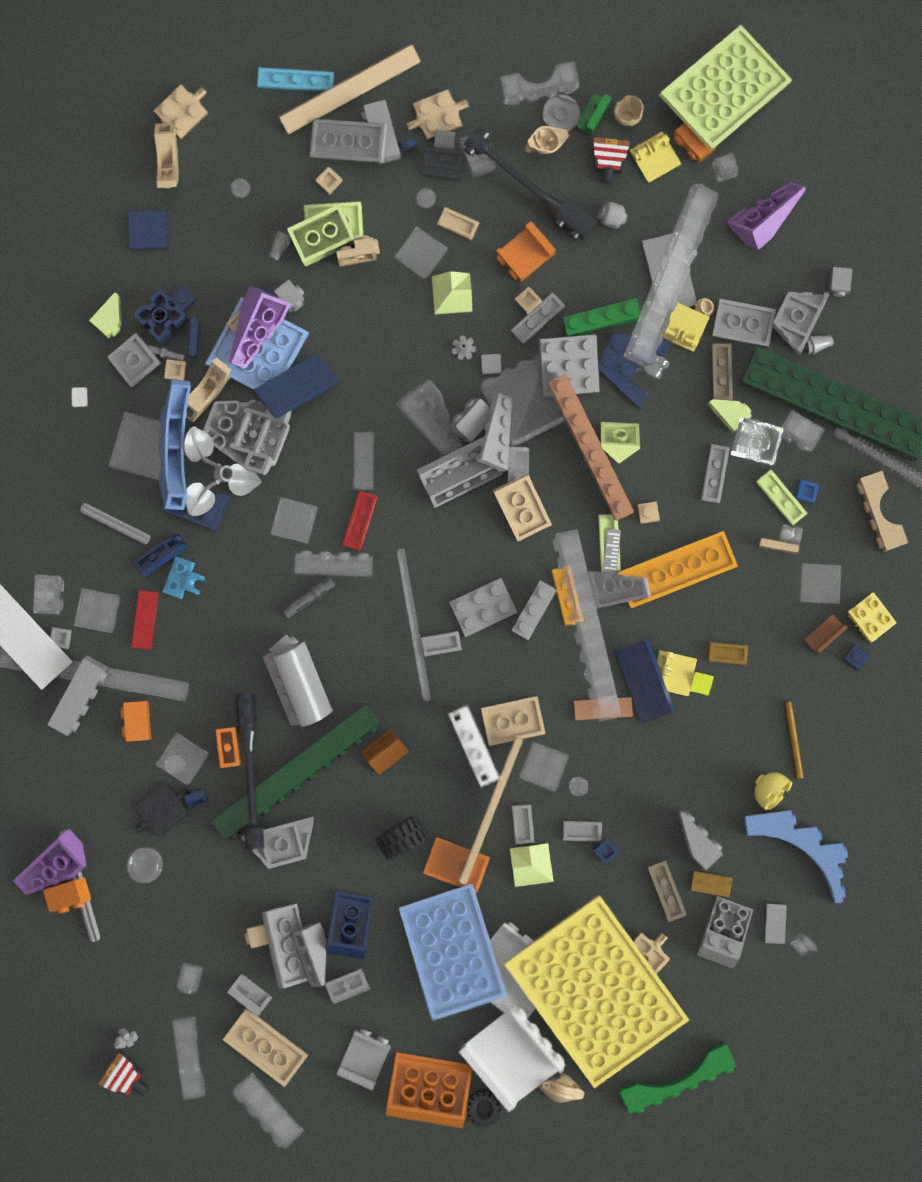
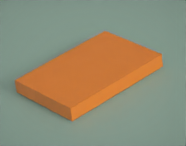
M436 837L423 874L458 887L473 884L477 894L490 857L478 853L466 885L462 884L459 878L471 850Z

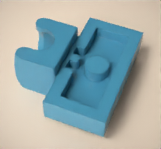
M176 556L163 593L182 599L185 590L198 595L200 591L194 587V582L197 580L204 581L205 577L192 572L195 563Z

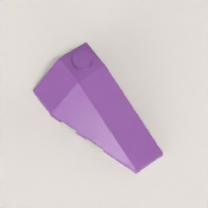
M790 182L772 192V197L764 201L761 199L756 201V205L748 210L746 208L740 210L727 221V225L746 245L759 250L774 236L806 189L804 186Z
M249 286L242 302L229 362L246 368L260 351V346L265 339L268 340L272 336L270 333L277 325L280 326L291 303L266 291Z
M69 829L13 880L14 883L25 895H28L52 884L55 885L63 880L73 878L86 866L83 843Z

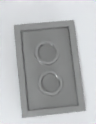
M719 299L712 337L768 348L776 309Z
M502 578L449 602L465 637L518 613Z

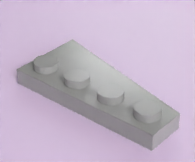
M497 393L493 395L488 414L490 420L485 425L486 435L481 440L480 447L482 450L477 455L476 460L503 472L508 470L512 399Z

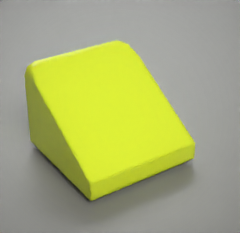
M694 672L690 691L709 695L714 676Z

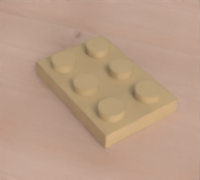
M528 474L493 490L517 541L552 525Z
M537 696L481 708L489 746L514 741L516 737L524 739L546 734Z

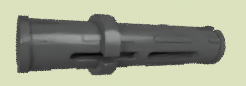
M328 576L317 585H312L311 589L282 608V611L289 619L317 598H322L323 594L335 587L334 582Z

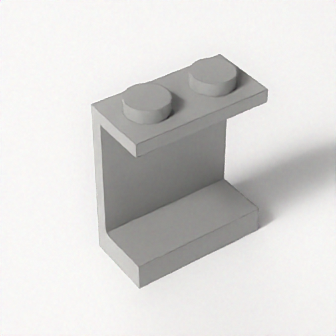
M360 1028V1031L356 1029L337 1075L373 1090L391 1044L388 1043V1039L382 1036H378V1038L370 1035V1031Z

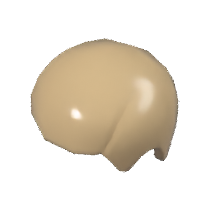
M625 96L615 106L614 116L616 121L623 126L637 124L642 118L643 103L636 96Z

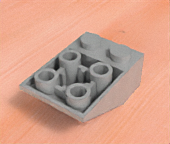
M678 811L677 814L689 855L703 869L707 870L723 855L720 851L722 847L715 840H709L706 837L709 833L702 826H696L693 823L695 819L689 812Z
M717 896L702 935L697 955L733 969L739 961L753 909Z

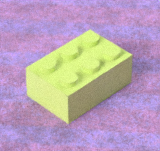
M339 204L287 228L305 267L336 253V251H340L342 247L355 244L354 240H356Z

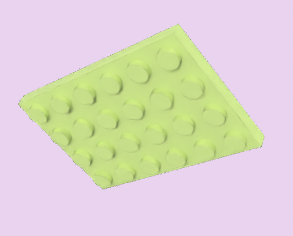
M740 25L666 87L659 96L711 151L792 80Z

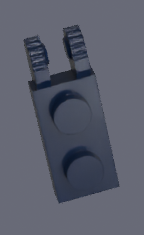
M174 534L137 558L134 564L145 578L175 557V555L183 553L187 545L184 541L182 542L181 535Z

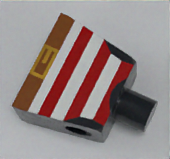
M594 137V171L602 173V183L612 184L613 175H621L630 141Z
M124 1051L118 1053L99 1082V1085L125 1097H128L132 1090L143 1096L149 1087L140 1080L144 1070Z

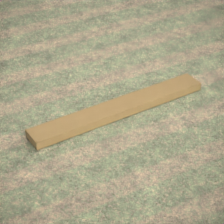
M410 44L280 115L279 118L287 133L290 134L421 61L413 45Z
M518 737L514 739L459 878L462 884L466 885L523 739Z

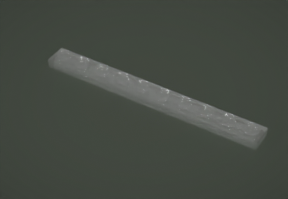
M0 647V667L24 671ZM72 661L56 678L72 680L81 662ZM108 667L105 670L108 673L103 683H98L99 686L185 702L189 689L188 682Z

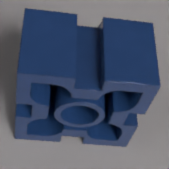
M160 288L149 298L152 303L148 307L143 304L132 315L145 329L149 326L151 327L149 333L162 346L172 336L170 331L174 327L179 330L189 318L177 305L173 308L171 307L173 304L172 300ZM159 314H161L162 316L165 314V318L163 320L158 321L159 318L157 316Z

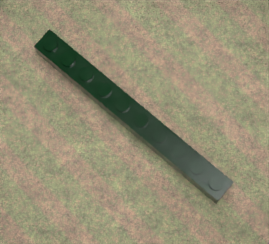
M367 704L255 788L257 816L260 814L262 817L271 811L270 806L274 803L279 805L287 799L285 796L287 793L298 791L303 787L301 785L306 779L311 781L318 775L316 771L320 768L327 769L333 764L332 759L336 756L341 758L349 752L347 750L352 744L357 746L364 740L362 737L365 734L369 733L371 735L379 729L380 721ZM248 794L211 821L225 840L228 838L233 840L241 834L239 831L241 828L250 826Z

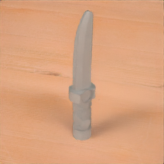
M147 345L154 354L160 355V358H171L184 362L185 355L168 351L167 348L161 349Z

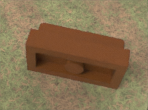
M832 614L810 633L804 641L815 654H819L848 627L842 625Z
M391 728L361 751L378 775L382 774L409 752Z

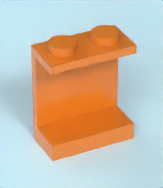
M531 221L525 226V230L502 249L498 248L496 250V259L502 266L506 265L508 267V273L514 280L518 279L521 283L555 254L556 249Z

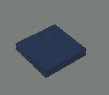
M167 210L128 211L130 250L168 249Z

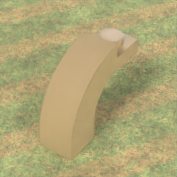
M174 123L155 124L154 136L158 165L157 188L177 187L179 175Z
M218 358L212 361L202 381L189 394L186 418L192 423L210 406L230 378L231 369Z

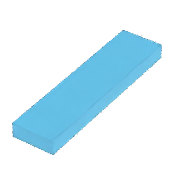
M258 68V88L324 92L333 87L334 72Z

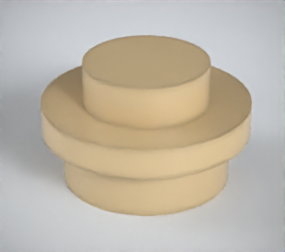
M702 298L696 302V311L707 316L712 314L714 305L709 299Z

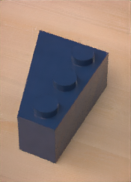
M214 494L215 502L212 508L199 516L188 514L186 505L184 510L165 509L163 503L161 510L217 532L231 496L229 494Z

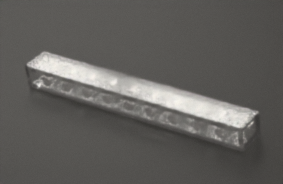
M701 183L692 186L623 356L642 367L651 365L656 359V350L663 341L662 335L669 326V318L677 306L676 300L678 295L683 291V282L690 273L691 269L689 267L697 256V247L704 238L703 232L710 223L712 210L717 205L718 193Z
M578 529L555 534L556 539L552 540L554 550H559L560 558H557L559 570L563 569L565 575L561 579L563 587L568 588L569 595H566L568 607L572 606L573 614H570L572 625H576L578 630L574 634L577 644L581 643L582 647L579 655L581 663L585 662L587 668L583 672L585 680L590 681L591 685L588 693L590 700H594L596 706L592 708L594 718H599V722L620 718L622 714Z

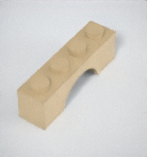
M883 471L860 478L857 489L860 495L863 494L865 500L863 506L866 513L869 512L871 520L869 522L872 530H876L878 536L876 542L879 549L882 548L883 552L907 544L908 541L902 525L890 523L883 517L880 511L881 497L889 489Z

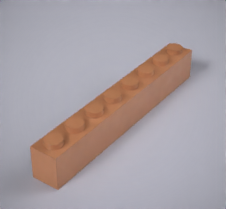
M564 374L548 382V388L613 519L618 521L633 513L630 502L567 375Z

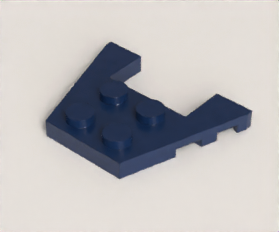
M613 333L598 363V370L640 409L648 392L631 385L630 382L646 350L665 358L672 341Z

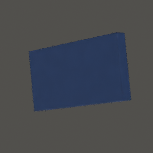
M315 354L255 388L254 394L272 416L277 419L338 384L339 379L319 355Z
M649 639L615 651L641 724L675 712Z

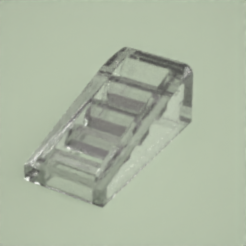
M801 932L789 942L801 956L815 953L818 950L814 943Z

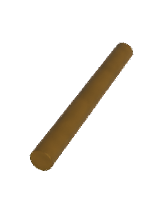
M786 702L784 706L796 779L804 778L793 707L792 702Z

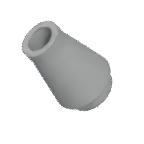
M831 335L809 336L804 349L807 354L811 353L813 355L829 346H833V338Z

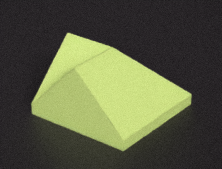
M450 271L432 276L435 314L472 312L470 274Z
M601 422L600 444L604 452H607L615 461L620 463L639 450V424Z
M548 843L510 848L515 887L553 882Z

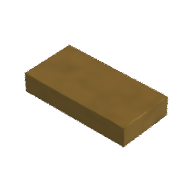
M709 642L708 662L747 665L748 645Z
M693 871L690 890L729 897L732 878Z

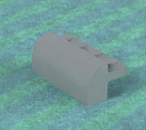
M485 436L417 469L419 478L434 508L503 475L502 471L476 460L477 455L482 450L480 447L481 440Z
M305 642L290 644L281 651L267 653L263 656L291 726L300 724L303 727L313 724L332 712Z

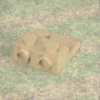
M360 236L358 240H354L355 248L347 246L340 248V251H336L339 266L377 260L376 254H380L377 238L373 239V237L369 238V236Z

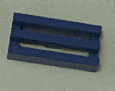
M191 317L189 357L197 359L200 320Z

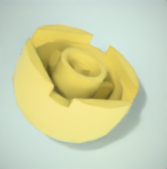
M771 772L766 775L762 774L755 781L757 785L754 789V796L762 808L766 811L767 809L770 810L784 798L782 796L784 791L789 792L792 782L777 772Z

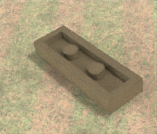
M731 343L712 344L713 399L733 401Z
M666 861L647 867L668 922L686 916V911Z

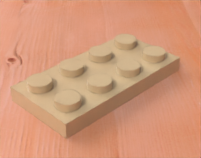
M248 1008L245 1009L223 1039L284 1087L308 1056L306 1052Z

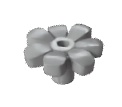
M460 336V341L454 340L453 345L455 348L452 349L453 355L458 354L457 358L459 360H463L464 356L468 360L471 359V352H476V347L471 346L474 343L473 339L469 338L466 340L465 336Z
M121 1028L118 1030L120 1037L115 1039L114 1046L116 1049L125 1048L126 1045L128 1047L133 1046V1042L138 1039L136 1032L128 1033L125 1028Z

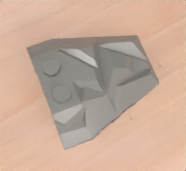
M256 400L240 403L239 401H215L203 431L211 437L214 447L222 451L229 458L246 470L265 476L271 466H274L278 460L289 432L290 425L288 422L291 417V411L275 419L262 402H257Z

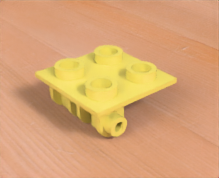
M663 132L629 150L648 183L681 165L669 144L668 136L664 135Z
M675 301L659 336L694 352L710 317Z
M874 592L848 611V617L854 623L856 622L855 626H859V632L862 630V634L866 638L865 640H869L870 643L896 624V621Z
M659 651L657 664L668 692L689 696L697 659L673 654L668 651Z

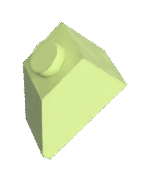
M116 293L89 320L108 338L116 336L121 330L120 326L122 325L121 299Z
M712 399L708 403V406L732 433L752 416L750 408L745 403L741 404L739 401Z

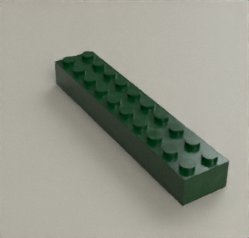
M760 347L755 349L740 385L912 461L919 459L922 452V418Z

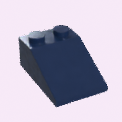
M336 891L326 948L327 954L364 959L374 897Z

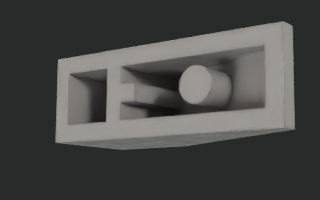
M320 923L309 924L292 932V936L311 987L325 985L326 938Z

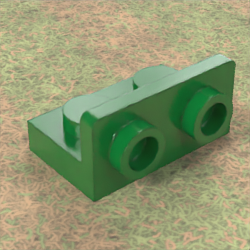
M593 94L576 127L592 136L609 107L612 97L605 94L602 98L597 94Z

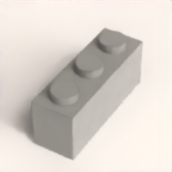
M386 100L363 105L364 112H361L363 122L387 124L383 163L400 159V151Z
M539 581L511 632L528 641L557 590Z

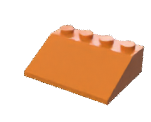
M396 1052L386 1115L463 1128L472 1067L469 1064Z

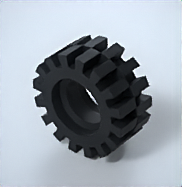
M476 1091L467 1101L466 1113L474 1125L489 1127V1125H493L498 1121L501 1115V1104L491 1091ZM481 1101H486L491 1105V1112L486 1116H481L476 1111V1106Z

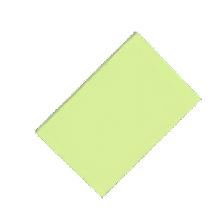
M361 202L304 205L306 220L339 204L355 239L358 240V237L363 236Z

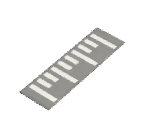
M608 529L603 572L617 574L621 530Z

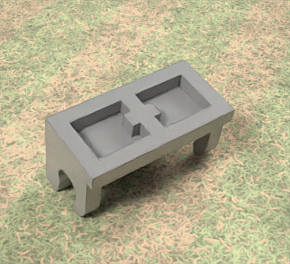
M509 447L508 483L525 474L529 475V449L527 447Z
M362 969L325 983L331 1001L334 1004L370 990Z
M243 974L239 976L227 992L257 1016L272 998V996Z

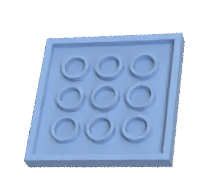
M240 298L230 319L241 309L244 298ZM283 320L280 326L271 333L272 336L268 340L265 339L261 344L260 351L249 365L243 368L229 362L235 333L226 325L205 364L210 367L212 361L218 358L231 369L230 378L254 390L291 368L309 332Z

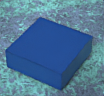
M800 480L795 499L814 504L819 484Z

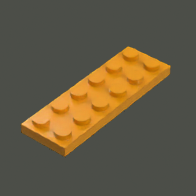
M722 531L620 571L617 574L647 577L651 596L628 601L631 609L736 568L738 565L726 535Z

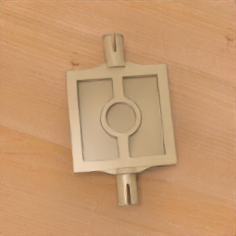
M180 85L154 112L161 119L162 123H174L176 135L182 139L208 114L199 102L207 92L201 87L193 95Z
M449 90L413 103L417 119L406 124L409 131L420 126L427 140L436 136L437 129L451 131L461 127L459 110L469 107L466 99L455 103L451 98Z
M640 932L633 942L657 974L670 960L660 947L668 938L661 933L653 941Z

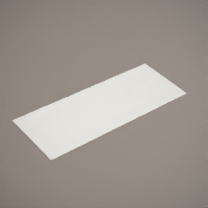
M0 585V646L42 690L66 669L72 661Z

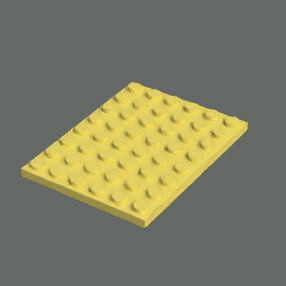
M600 895L504 962L506 968L594 1088L689 1021Z

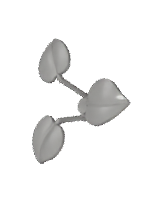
M195 426L188 430L183 443L184 453L187 458L192 462L202 459L204 462L216 467L214 470L215 481L206 487L201 483H193L187 487L188 495L185 505L188 514L199 516L212 508L215 502V495L208 489L219 484V482L228 481L229 490L238 496L248 494L262 483L256 473L246 470L239 464L221 466L219 463L216 464L206 459L205 457L210 456L213 452V440L206 432L199 430Z

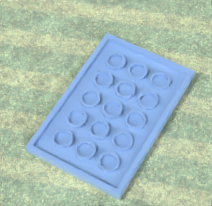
M473 884L399 908L432 1020L507 997Z

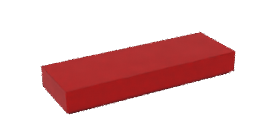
M359 491L342 546L361 551L378 496Z
M139 590L132 648L152 650L158 592Z

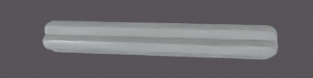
M83 503L81 506V513L145 545L148 544L151 538L150 535L87 503Z

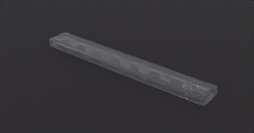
M403 548L398 549L397 555L423 701H431L406 555Z

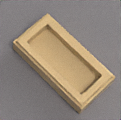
M445 207L437 225L472 241L479 222Z
M764 538L760 539L758 543L760 548L792 554L798 553L799 546L796 544Z

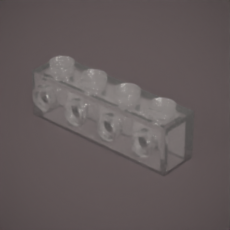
M300 551V554H295L294 573L296 575L373 578V557H369V554L359 553L358 556H350V553H339V556L331 555V552H320L319 555H314L312 551Z

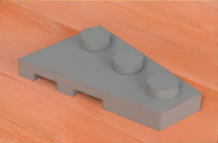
M587 571L596 609L651 596L647 577Z

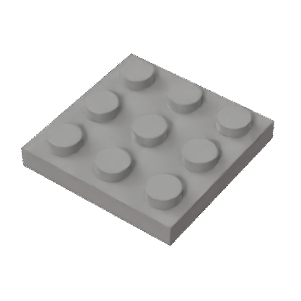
M596 334L539 339L543 397L552 396L547 383L564 374L567 375L576 394L599 392Z

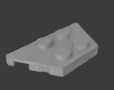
M788 292L772 324L774 329L798 355H801L830 294L828 292H824L823 295H814L812 292Z
M314 816L264 830L265 848L252 849V851L268 869L306 859Z

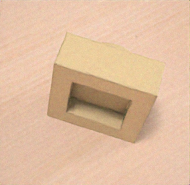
M330 167L316 179V182L329 195L343 181Z
M530 287L526 288L515 298L516 302L527 314L542 303V300Z
M167 359L164 379L184 381L186 362Z
M657 502L637 505L640 524L660 521Z

